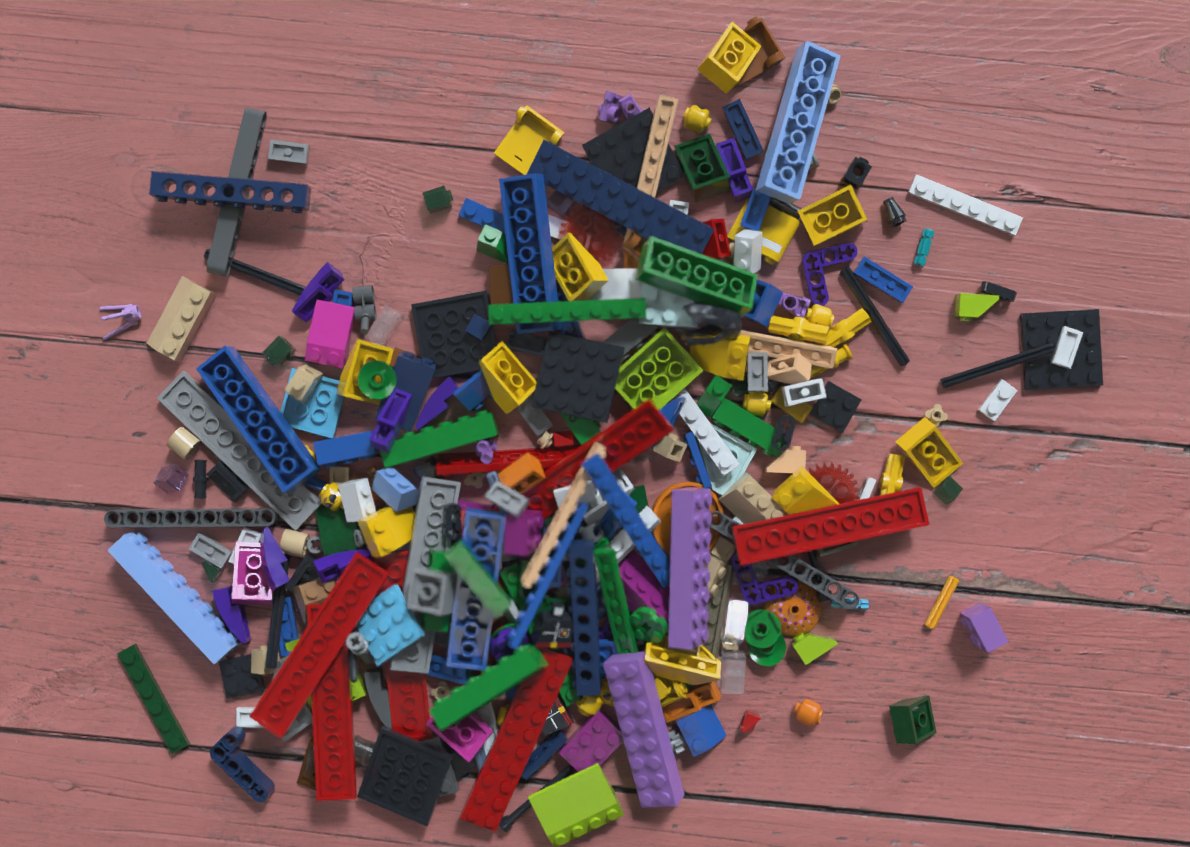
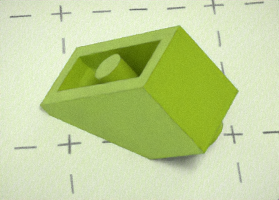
M967 293L956 294L954 318H960L962 322H972V319L980 317L999 300V296Z
M800 633L791 642L805 665L838 644L834 638L812 633Z

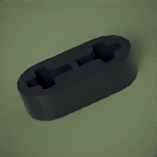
M982 281L979 289L984 294L997 295L999 299L1008 302H1014L1017 292L987 281Z
M783 415L777 420L772 445L778 451H784L790 446L795 428V420L790 415ZM788 418L791 426H787L786 431L783 432L784 425L781 424V421H785ZM782 434H785L783 440L786 441V445H782L779 448L776 440L781 439Z
M453 502L445 505L443 509V534L449 540H457L462 534V508ZM452 507L457 510V513L453 515V520L452 515L448 513L449 510H452ZM452 523L453 528L457 529V532H454L453 536H451V534L448 533V530L452 529Z

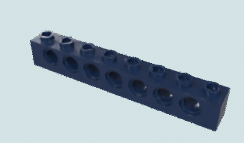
M151 171L149 195L156 198L158 202H168L169 199L175 200L176 203L187 204V201H193L194 204L205 206L206 203H214V206L226 207V204H229L239 209H245V206H253L252 209L255 210L272 208V211L284 212V209H289L293 213L302 214L303 211H309L311 187L308 184ZM176 184L175 191L170 193V186ZM191 186H195L193 194L188 193ZM214 187V194L208 196V190ZM230 189H234V195L228 198L227 192ZM249 191H254L253 197L246 199V194ZM269 192H273V198L266 201V195ZM292 194L293 199L290 202H285L286 195Z
M572 540L566 551V558L570 559V566H567V577H571V584L568 585V596H572V603H569V614L573 615L572 633H574V640H572L571 652H575L572 670H576V677H573V688L577 689V696L600 695L602 687L596 562L593 553L595 551V540ZM583 559L586 564L579 565L576 560ZM584 578L587 583L581 584L577 579ZM578 597H586L588 601L580 602ZM585 615L589 620L582 621L579 616ZM587 634L589 639H582L580 635ZM586 652L590 655V657L585 658L581 655V653ZM589 671L591 675L585 676L582 672Z

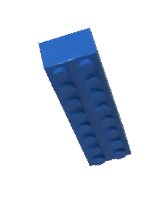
M534 173L499 179L514 304L558 302L544 175ZM561 321L516 323L517 334L561 329Z
M225 345L196 368L284 493L294 492L322 470L235 347Z
M467 507L462 541L497 582L506 512ZM459 573L446 666L485 670L493 614Z

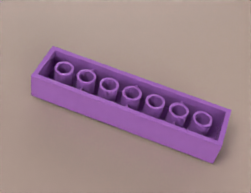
M687 487L672 490L669 647L690 650L707 643L709 637L707 630L709 611L707 606L710 598L708 591L710 572L708 568L711 559L709 552L711 534L709 529L712 520L710 505L712 503L710 488Z
M645 652L612 655L603 665L641 808L677 806L684 797V791L652 670L644 662Z

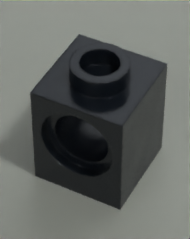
M855 157L841 180L858 189L872 166L869 165V161L866 159ZM854 167L861 169V176H856L853 173Z

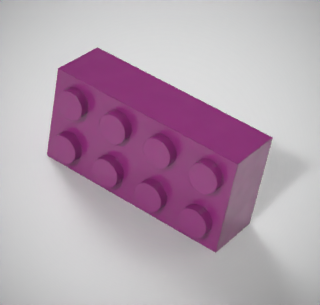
M633 550L618 563L627 606L632 612L636 611L639 607L654 609L657 611L655 614L659 618L662 616L666 620L669 629L670 587L663 588L647 563Z

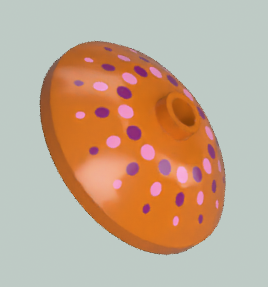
M797 579L799 583L798 589L794 594L764 603V610L774 613L779 618L782 634L787 636H796L800 633L805 634L816 626L821 616L822 604L818 601L817 591ZM787 581L785 586H780V592H782V588L786 586L792 589L794 583L791 584L789 581ZM773 586L768 594H775L777 592L776 588ZM793 606L798 607V611L795 613L791 611Z

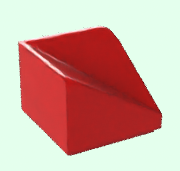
M571 430L553 432L554 446L574 445L573 432Z
M746 710L739 726L741 732L752 733L756 723L761 720L760 715Z

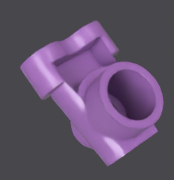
M606 90L604 102L598 108L600 120L608 123L619 120L621 108L617 107L621 99L620 95Z
M631 94L618 101L619 107L625 116L624 121L644 111V109H640ZM632 104L631 108L627 109L628 105Z
M783 293L777 306L793 314V318H804L811 300L803 296L798 298L794 295ZM786 299H789L791 302L788 307L785 305Z
M486 438L475 443L477 456L481 457L483 463L489 464L493 459L494 451L498 450L497 443L492 438Z

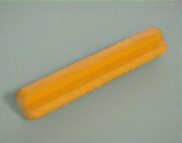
M953 576L948 577L925 622V626L935 629L959 583L957 578Z

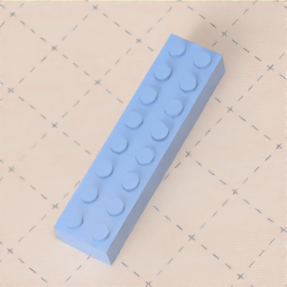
M809 41L796 48L756 191L788 204L800 200L840 55Z
M137 531L124 534L107 551L213 664L224 659L241 643L233 632L225 626V621L212 612L213 608L199 598V593L186 584V579L173 570V565L160 556V551L156 547L150 546L144 534Z

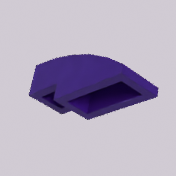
M732 138L717 143L718 152L730 175L731 194L734 202L737 203L749 199L753 188L735 139Z
M327 262L304 289L292 312L307 323L313 317L316 301L328 302L333 297L332 292L345 280L342 273Z
M452 377L447 378L433 392L424 405L415 426L417 430L422 429L450 408L446 400L453 396V392L459 388Z
M394 389L378 416V424L369 438L371 447L387 453L390 452L405 420L412 400V394Z
M266 527L261 533V559L267 581L274 592L285 586L290 579L282 567L287 559L270 529Z
M360 549L339 552L317 559L313 563L322 583H326L342 575L356 552H359L375 563L370 550Z
M232 585L213 590L215 603L226 625L242 643L250 641L251 635L244 604H232Z

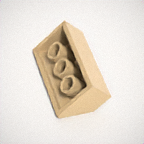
M182 276L147 344L175 361H182L217 294Z
M746 472L719 498L743 524L789 515Z

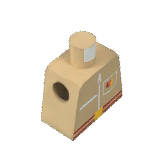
M309 364L300 366L285 388V392L305 405L324 374Z

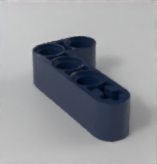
M235 726L211 748L210 757L255 801L264 802L275 790V785L238 748L245 739L246 734L243 728Z

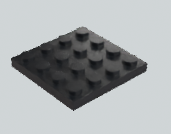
M650 107L581 145L592 165L636 188L654 116ZM669 143L657 192L685 177Z
M487 290L411 304L421 359L423 357L433 361V364H436L432 379L481 370L479 361L497 346L493 324L483 340L465 331L474 314L489 322L488 305L490 304Z
M1099 309L1020 314L1022 352L1047 344H1052L1055 350L1063 326L1083 332L1071 369L1050 363L1053 354L1023 363L1024 390L1103 386Z
M549 331L531 406L608 423L625 348Z
M382 726L357 797L424 826H428L453 755Z

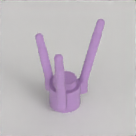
M132 303L99 308L100 310H122L121 313L101 317L102 321L123 317L124 321H129L127 324L104 336L103 340H107L128 327L138 324V320L142 319L137 304L133 305Z

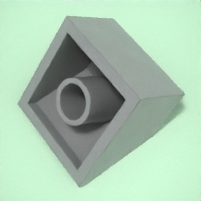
M413 568L411 570L407 608L438 615L453 613L458 574L441 570Z

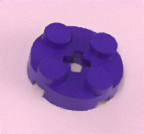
M515 627L501 630L498 632L499 636L496 639L493 637L490 640L489 649L497 661L506 656L515 655L514 651L516 649L509 646V640L507 639L512 628L515 629ZM526 633L524 634L518 648L523 645L526 646L528 644V637Z

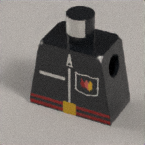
M554 602L551 610L540 611L531 633L535 647L571 648L572 620L568 612L564 610L562 603Z
M559 694L542 728L544 735L574 724V719Z

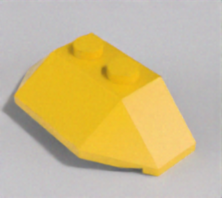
M666 635L660 643L649 642L646 644L644 662L659 677L691 685L719 681L721 661L716 659L703 645L690 650L669 647V636Z

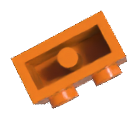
M526 453L498 474L500 483L520 495L545 478L540 461L529 453Z

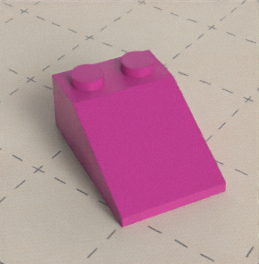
M322 300L316 301L307 340L305 361L338 368L345 366L349 357L355 307Z
M236 542L232 604L271 605L272 589L263 569L260 543Z
M477 711L453 727L441 731L433 717L426 723L428 727L468 762L473 759L493 733L492 729Z

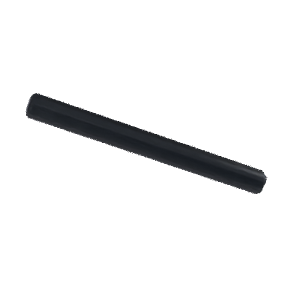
M207 249L204 254V258L207 260L210 249ZM236 259L232 260L231 269L297 295H301L306 286Z
M846 267L841 270L840 274L864 311L869 315L870 320L900 366L908 364L910 359L851 268Z
M1047 344L942 378L940 382L943 388L951 387L1053 354L1055 350L1052 344Z
M284 554L287 561L282 567L288 576L290 555ZM285 586L274 591L265 667L268 669H276L286 595Z

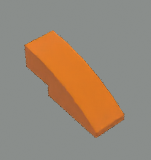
M713 681L695 686L688 690L685 698L663 707L662 711L666 723L697 712L702 707L719 701L722 695L716 682Z

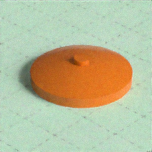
M694 482L675 483L663 490L652 506L651 510L661 522L651 531V534L661 549L671 555L672 490L687 487L704 488L702 484ZM710 491L712 495L710 512L717 510L723 513L719 499ZM715 514L712 516V524L717 525L721 522L720 515ZM711 526L709 529L711 534L709 550L716 544L721 535L720 532Z

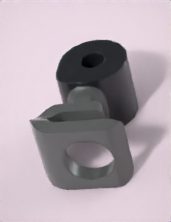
M599 520L594 521L589 526H586L584 521H581L573 540H595L597 542L605 535ZM595 526L599 528V535L597 537L593 534Z

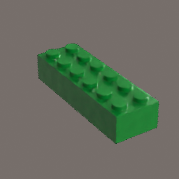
M651 236L642 246L635 280L702 304L730 309L737 312L742 318L752 309L758 275Z
M489 410L477 412V417L471 418L470 415L457 418L458 422L453 424L452 421L439 423V428L436 429L433 426L422 428L419 434H415V431L402 434V439L397 440L396 438L389 453L380 450L384 467L398 465L500 435L495 415L492 412L489 413Z
M523 645L514 651L515 655L506 656L498 661L499 665L490 666L481 672L482 676L473 677L466 681L467 686L457 687L449 692L450 696L442 697L433 703L434 707L429 709L440 731L453 727L547 667L549 664L540 649L535 647V645Z

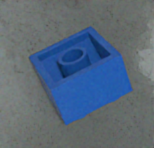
M757 280L752 309L743 318L768 327L783 291L770 283Z
M482 369L453 392L469 411L473 409L475 411L479 410L485 405L483 403L488 397L490 399L493 398Z
M712 704L702 707L697 712L676 719L693 757L711 749L727 736Z

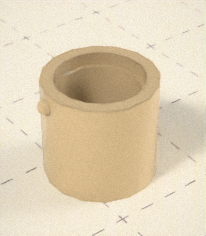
M180 427L169 438L166 446L184 460H187L197 450L201 440L185 428Z
M285 529L280 543L282 552L287 555L304 558L310 535L304 532Z

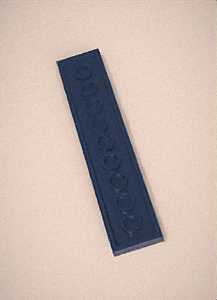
M543 140L527 174L536 173L544 175L545 185L648 239L652 236L702 254L715 230L546 140Z

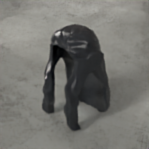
M690 303L689 305H684L682 309L694 321L707 323V325L701 329H676L677 334L687 337H705L714 331H722L713 338H686V343L690 346L697 344L703 346L715 344L722 340L737 339L741 333L742 320L737 312L730 309L707 304Z

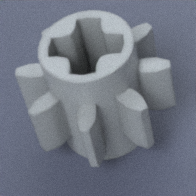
M675 730L669 732L673 753L676 756L685 751L683 747L686 746V740L682 733L676 734Z

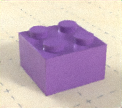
M980 602L960 613L962 625L966 630L969 629L971 633L969 638L972 644L980 650L982 649L989 653L1008 643L991 607Z

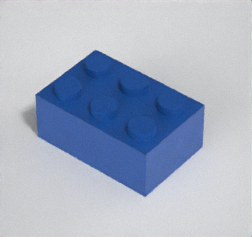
M373 431L313 442L317 464H324V468L339 465V461L342 460L343 464L357 462V457H362V460L377 458L376 454L380 453V450L371 447L369 441Z

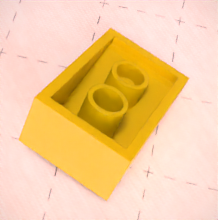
M731 22L702 60L697 70L727 94L739 82L761 48V45L734 22Z
M851 185L798 210L814 246L868 221Z
M567 233L552 248L555 277L568 301L588 300L609 281L601 265L571 233Z
M714 331L705 337L695 336L691 338H713L721 332ZM739 335L737 339L722 340L715 344L703 346L698 344L691 345L689 355L704 371L724 378L744 380L750 336Z
M357 339L340 376L336 394L379 405L381 399L369 398L360 390L358 374L363 365L370 361L380 360L390 365L394 349ZM376 376L377 382L382 381L381 376Z
M503 341L479 361L493 399L506 414L518 407L536 389L537 381Z
M925 417L895 441L933 488L963 465V462L938 428Z
M803 466L774 490L772 496L775 502L788 514L839 504Z
M387 506L357 521L372 557H382L411 540L415 512L412 506L397 512L391 506Z

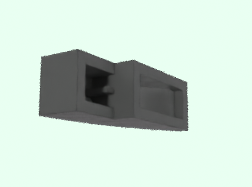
M383 668L367 669L364 675L369 698L381 721L386 727L392 729L388 687H384Z

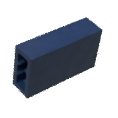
M399 351L393 367L397 378L395 388L412 394V400L401 429L411 432L434 374L436 364H433V361L423 357L419 359L414 357L415 354L409 351ZM390 395L381 399L375 415L376 420Z

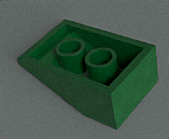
M711 134L674 146L680 166L685 174L686 183L695 203L731 191L730 175Z
M322 504L316 510L321 545L325 556L344 551L367 549L366 544H363L361 547L356 545L354 531L357 529L361 531L357 521L347 522L344 509L340 507L337 511H333Z

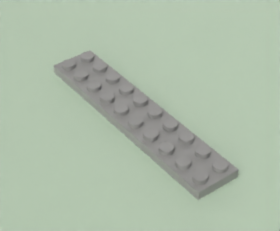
M182 371L157 398L295 531L322 505L320 499L304 484L292 493H284L222 405L186 371Z
M421 477L402 594L407 602L411 570L413 568L427 569L430 549L446 551L450 549L451 540L443 534V509L448 503H458L461 482ZM452 507V510H449L448 512L452 515V520L454 513H456V509H454V507ZM452 523V529H451V530H448V533H450L451 536H452V533H453V523ZM411 609L420 626L422 611ZM420 627L425 636L391 658L389 668L397 671L429 673L436 631H427Z

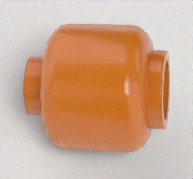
M804 699L802 703L797 702L794 713L797 714L796 720L809 727H814L815 724L819 725L824 712L821 710L820 704L809 699Z

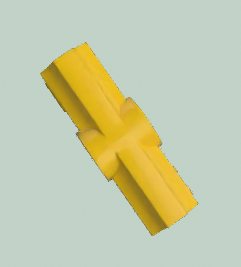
M861 308L847 319H842L830 328L826 344L817 342L815 344L835 347L839 343L842 344L853 337L858 330L872 321L867 312Z
M772 316L768 331L769 333L788 336L791 340L802 342L807 340L826 344L829 327L809 323L807 319L802 317H795L792 320Z
M888 453L885 471L882 473L879 482V495L901 491L903 477L901 476L905 456Z

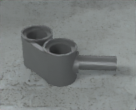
M373 285L352 288L353 300L357 304L355 306V319L357 323H361V334L363 335L368 334L369 323L377 321Z

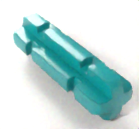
M931 229L923 230V239L920 240L917 250L918 256L914 260L915 265L925 266L927 259L925 257L929 254L932 244L930 240L933 239L935 233Z

